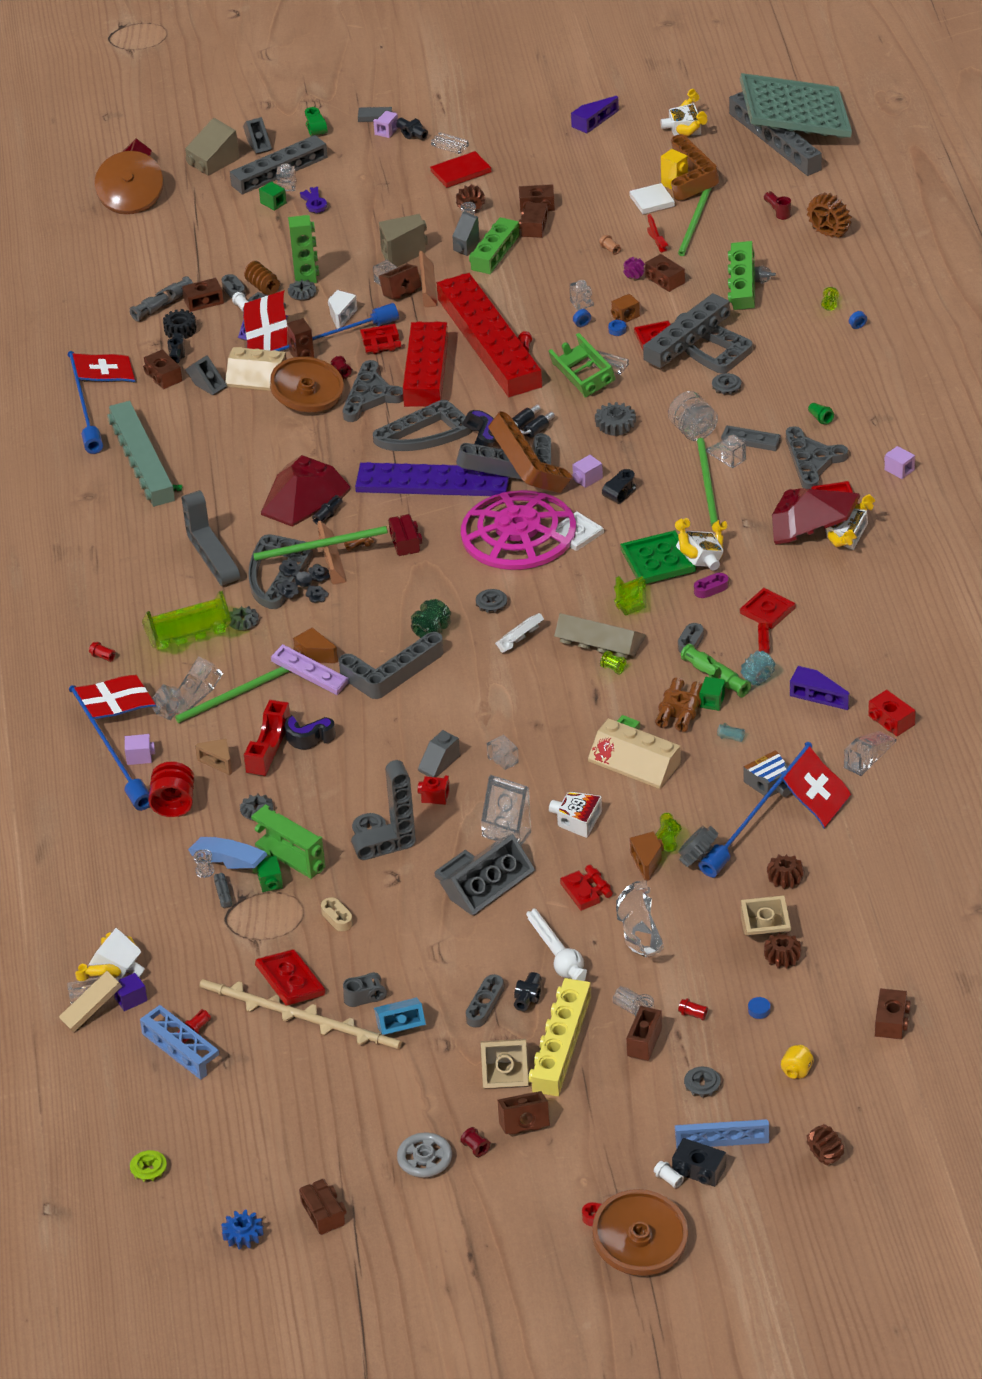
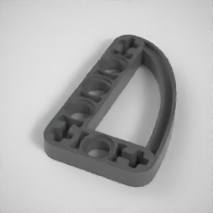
M685 313L680 314V315L676 318V320H678V319H679L681 316H683ZM717 325L701 337L726 348L717 358L709 356L695 345H690L684 350L698 363L717 373L724 374L752 353V341Z
M440 400L376 429L373 432V443L382 449L391 451H415L458 440L471 434L472 429L463 426L462 423L466 416L447 400ZM439 420H442L451 428L448 431L427 437L400 440V438Z
M267 534L260 538L253 553L306 542ZM313 549L282 556L288 557L287 561L295 560L296 562H301L297 565L301 566L299 572H302L313 557ZM252 554L249 564L251 593L260 605L269 609H278L283 605L286 597L278 593L277 584L283 583L285 580L296 583L295 577H286L283 572H279L265 594L257 583V574L261 560L255 561Z

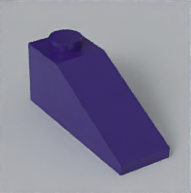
M618 96L581 105L571 112V126L584 133H589L619 111Z
M802 666L796 668L790 680L791 697L844 710L849 709L850 693L818 670Z

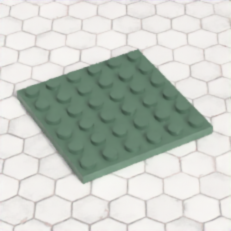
M741 73L740 83L751 124L758 127L763 125L773 129L785 128L789 131L799 130L808 134L813 132L823 136L835 135L839 138H851L852 130L839 87Z

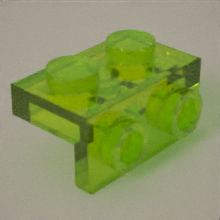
M620 576L616 577V585L614 586L616 598L614 602L617 609H621L626 616L646 608V581L641 576L624 583Z

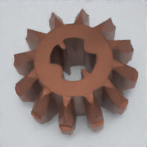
M472 184L469 187L465 185L464 189H459V193L456 194L457 207L462 212L471 213V211H474L476 213V209H482V205L485 204L484 192L478 185L475 187Z
M778 854L777 858H771L767 866L769 882L773 883L775 887L782 886L783 889L786 886L793 888L794 884L799 885L804 875L801 860H797L795 855L789 857L788 854L785 856Z
M779 932L777 936L770 935L769 940H766L764 944L765 959L768 960L769 965L776 964L777 969L780 966H784L786 969L788 965L795 966L796 961L800 960L801 957L800 941H797L796 936H789L788 932L785 935H781Z
M822 1124L812 1129L807 1135V1144L810 1147V1151L813 1152L814 1157L818 1158L819 1162L829 1165L844 1155V1145L832 1127Z

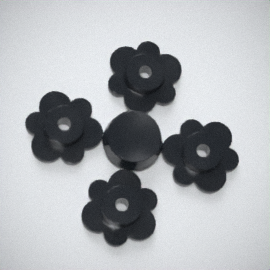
M295 560L282 561L279 571L283 572L285 576L295 577L296 583L289 582L288 580L278 583L277 589L280 595H284L289 599L293 598L299 592L297 590L299 585L301 587H308L305 595L309 597L312 603L325 601L328 592L323 590L321 586L315 587L310 585L312 580L323 582V580L330 578L326 567L315 564L313 568L310 567L308 569V572H299L301 566L297 565Z

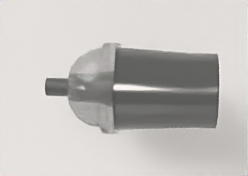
M764 265L755 267V282H768L771 276H776V273H771V270Z

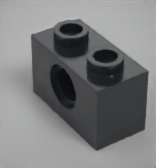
M686 1138L682 1139L672 1157V1169L680 1175L716 1187L726 1168L725 1151Z

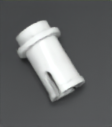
M237 292L232 297L233 303L238 305L243 312L244 303L248 301L244 293Z
M660 1161L654 1168L656 1177L664 1179L675 1189L684 1181V1176L672 1169L668 1162Z

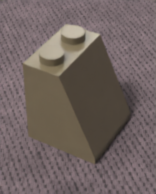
M213 118L185 148L187 163L209 176L238 160L239 151L236 130Z
M420 214L379 222L381 252L389 270H393L418 257L420 251L426 252L425 245H428V240L424 231L427 230L425 220L421 219Z

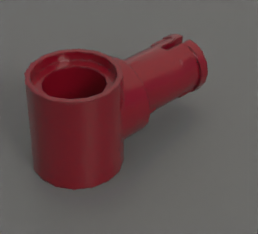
M772 191L765 193L764 200L776 211V217L781 220L789 219L791 217V199L785 196L777 197Z

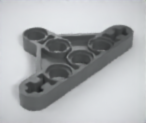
M365 361L359 370L343 407V419L347 422H354L360 418L362 412L383 403L403 402V388L389 385L379 375V366L376 361Z
M796 426L786 429V442L802 488L811 489L812 486H818L819 476L831 464L844 462L848 458V448L844 445H825L805 437L802 429Z

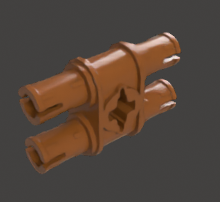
M676 677L672 679L670 688L664 692V698L659 704V714L655 723L661 727L664 721L662 728L668 726L670 717H676L678 720L675 728L681 731L682 726H684L682 732H685L690 721L696 717V710L701 704L699 693L703 684L699 682L697 688H695L697 685V681L692 683L690 691L685 692L682 691L685 684L684 681L679 678L676 684Z

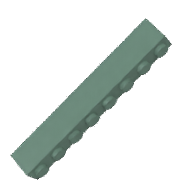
M126 401L109 406L108 422L112 425L115 436L118 435V442L120 446H123L125 457L128 456L130 467H134L136 479L139 478V484L141 489H144L146 499L151 501L153 507L175 501L173 486L131 402Z

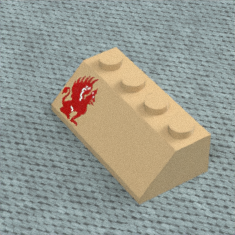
M608 718L597 732L588 761L661 789L681 764V746Z

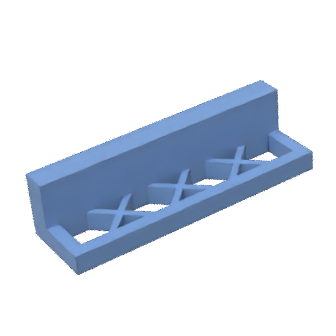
M161 1005L140 1019L142 1034L200 1080L207 1076L206 1064L219 1055L217 1048ZM159 1014L165 1017V1021H155L153 1019ZM168 1027H178L180 1032L170 1033ZM182 1039H193L195 1043L184 1044ZM197 1050H207L209 1053L202 1058L197 1054Z
M765 1119L675 1125L676 1149L683 1138L710 1147L769 1143V1121Z

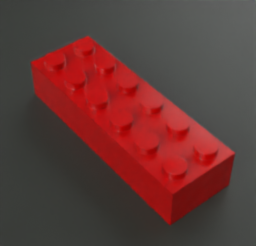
M411 322L403 382L404 407H426L442 400L448 348L447 322Z

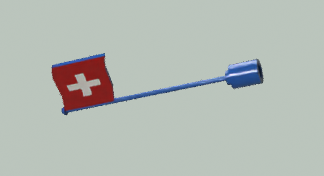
M69 351L67 355L71 360L87 427L81 433L84 448L88 453L95 454L102 450L103 442L99 429L90 425L79 380L135 382L129 356L117 354L88 355Z
M811 742L805 743L802 751L725 845H713L712 850L709 853L707 852V855L699 862V868L705 875L712 878L717 876L730 860V853L727 848L782 781H784L793 795L815 815L824 829L851 796V793L842 780L819 759L812 749Z

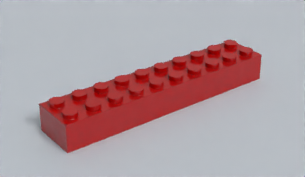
M466 273L436 282L438 301L508 398L542 388L540 367L472 275Z

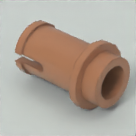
M603 235L600 238L599 242L602 248L608 249L613 255L620 252V245L614 242L610 235Z

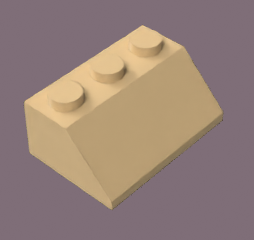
M233 347L228 357L226 387L271 391V373L279 363L286 360V352Z

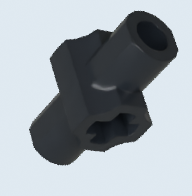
M401 117L396 122V127L401 129L406 139L415 136L424 140L428 136V131L423 128L420 120L416 118L408 121Z
M175 333L173 338L168 339L167 342L169 356L177 364L180 362V359L185 358L184 335L181 333Z
M530 972L525 981H517L514 998H516L514 1007L517 1010L526 1011L531 1002L538 1003L542 980L540 974Z

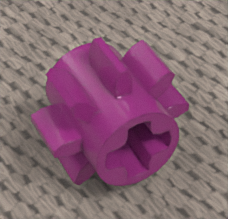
M631 257L625 261L623 273L627 278L638 279L645 272L643 267L645 263L641 258Z

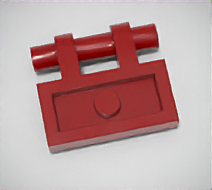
M396 324L360 329L366 353L373 352V354H376L383 350L394 351L395 348H401Z
M592 865L585 867L586 875H582L578 870L560 878V884L580 911L599 904V896L603 894L606 898H610L613 895L609 883L601 878L599 870ZM595 883L597 886L592 888L590 884Z

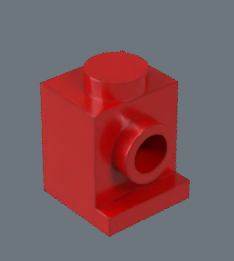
M445 775L444 778L425 776L423 782L419 781L417 791L418 794H421V803L446 805L450 793L449 776Z

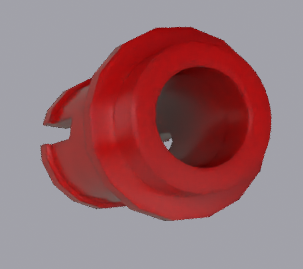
M523 331L519 334L518 339L529 352L532 336L529 332Z
M93 642L89 647V653L93 657L98 656L108 662L113 661L115 657L113 653H116V651L103 646L101 642Z
M687 998L680 1001L678 1012H681L683 1016L687 1014L704 1020L708 1007L690 1002V999Z

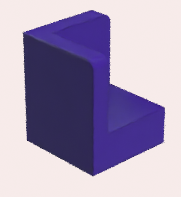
M136 973L117 980L122 987L114 994V998L124 1012L148 1000L145 985Z

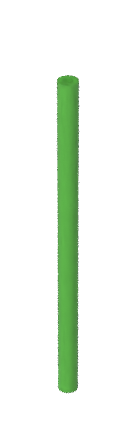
M712 187L704 190L678 251L680 256H684Z
M698 438L697 445L712 527L718 521L705 441L703 438Z
M387 526L253 553L254 560L258 561L387 534L388 530Z
M279 667L176 715V721L181 723L290 671Z

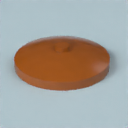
M124 151L112 155L101 164L95 176V189L99 200L106 208L120 214H136L150 208L159 199L164 184L162 171L157 162L150 156L137 151Z
M289 358L279 363L271 373L270 389L273 396L286 407L297 411L319 412L327 410L337 404L343 394L344 382L339 371L331 364L317 358Z
M626 1190L611 1196L599 1207L593 1220L592 1238L597 1252L610 1266L627 1274L646 1276L663 1272L672 1267L681 1258L687 1244L688 1227L681 1210L667 1197L650 1190Z

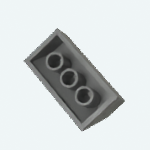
M514 834L497 840L441 880L440 884L452 902L470 915H474L532 873L535 868Z

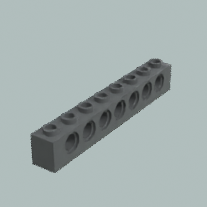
M743 92L729 97V114L805 175L809 176L821 171L822 153L794 131H789L785 128L773 129L763 125L758 127L751 124Z

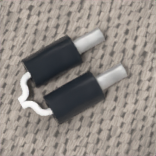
M535 405L531 409L525 408L512 419L519 430L524 427V431H521L522 434L533 438L549 426L548 421L555 417L554 413L549 412L545 416L539 415L535 418L534 414L541 409L539 405Z

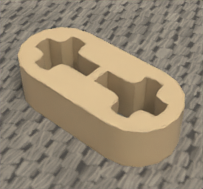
M332 897L322 901V915L336 930L347 931L352 927V914L338 899Z

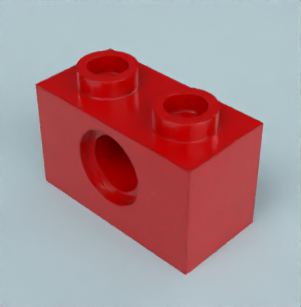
M887 689L869 700L868 716L895 736H899L915 725L916 710Z

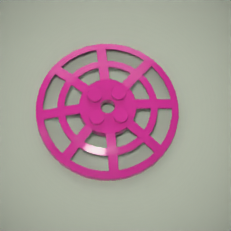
M527 490L504 492L482 500L466 514L461 524L463 546L474 559L491 567L508 570L534 568L555 560L570 547L571 540H574L576 532L574 514L563 501L546 493ZM545 499L547 501L555 503L556 505L560 506L564 511H555L549 504L542 500ZM513 501H529L526 505H514ZM492 502H495V503L491 504L490 506H488L485 510H480V509L483 508L484 506H486V505H488V504H490V503H492ZM504 503L507 507L500 512L492 511V509ZM539 504L548 511L537 512L534 507ZM472 516H479L478 530L467 535V522ZM486 516L495 518L493 524L483 527ZM552 517L550 528L541 525L542 518ZM558 517H569L570 527L566 537L556 532ZM496 530L500 538L496 541L487 533ZM538 532L544 533L540 538L530 541V538ZM481 536L485 542L494 546L490 555H487L478 550L470 541ZM551 537L560 542L552 550L539 556L535 555L533 547L543 544ZM506 541H522L523 544H506ZM501 549L512 551L526 550L528 556L527 559L517 560L497 557Z

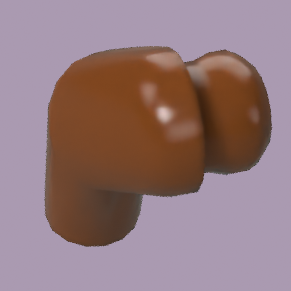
M368 537L345 542L344 546L348 551L362 543L369 547L374 543V539Z

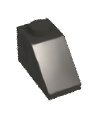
M262 117L246 121L243 125L244 132L255 154L272 150Z
M465 211L462 213L452 236L454 251L468 256L476 249L480 242L477 216Z
M208 355L185 369L194 384L211 395L227 386Z
M444 730L437 734L429 742L419 764L418 771L429 777L439 776L460 757L459 738Z

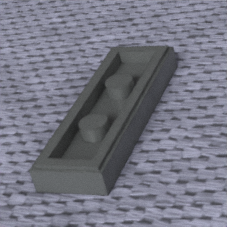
M726 425L721 436V442L776 451L781 440L780 434Z

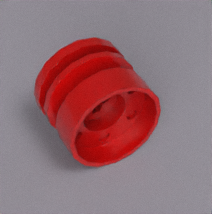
M175 761L161 763L153 769L149 790V806L154 812L165 817H179L191 809L195 781L192 770L185 764Z

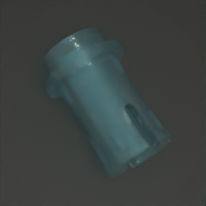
M727 723L720 724L717 730V736H720L721 739L728 738L741 742L745 735L744 729L728 726Z

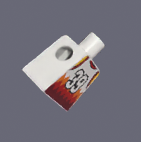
M569 792L562 802L552 800L549 805V812L557 814L559 827L587 838L602 812V799L599 795Z

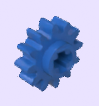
M244 1210L243 1214L240 1215L237 1211H234V1217L226 1216V1223L221 1224L223 1240H228L229 1247L236 1243L239 1250L245 1244L248 1248H251L252 1241L259 1243V1236L264 1234L262 1219H257L255 1212L249 1216L247 1210Z

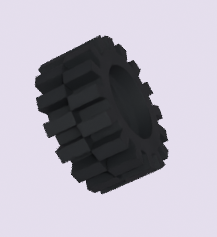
M177 309L174 313L170 311L169 314L163 317L164 332L166 336L168 335V338H173L175 333H181L187 339L188 336L191 337L196 332L195 315L189 312V310L184 312V309L180 311Z

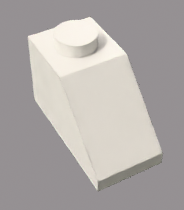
M339 290L328 300L330 315L337 329L341 328L357 311L356 295Z

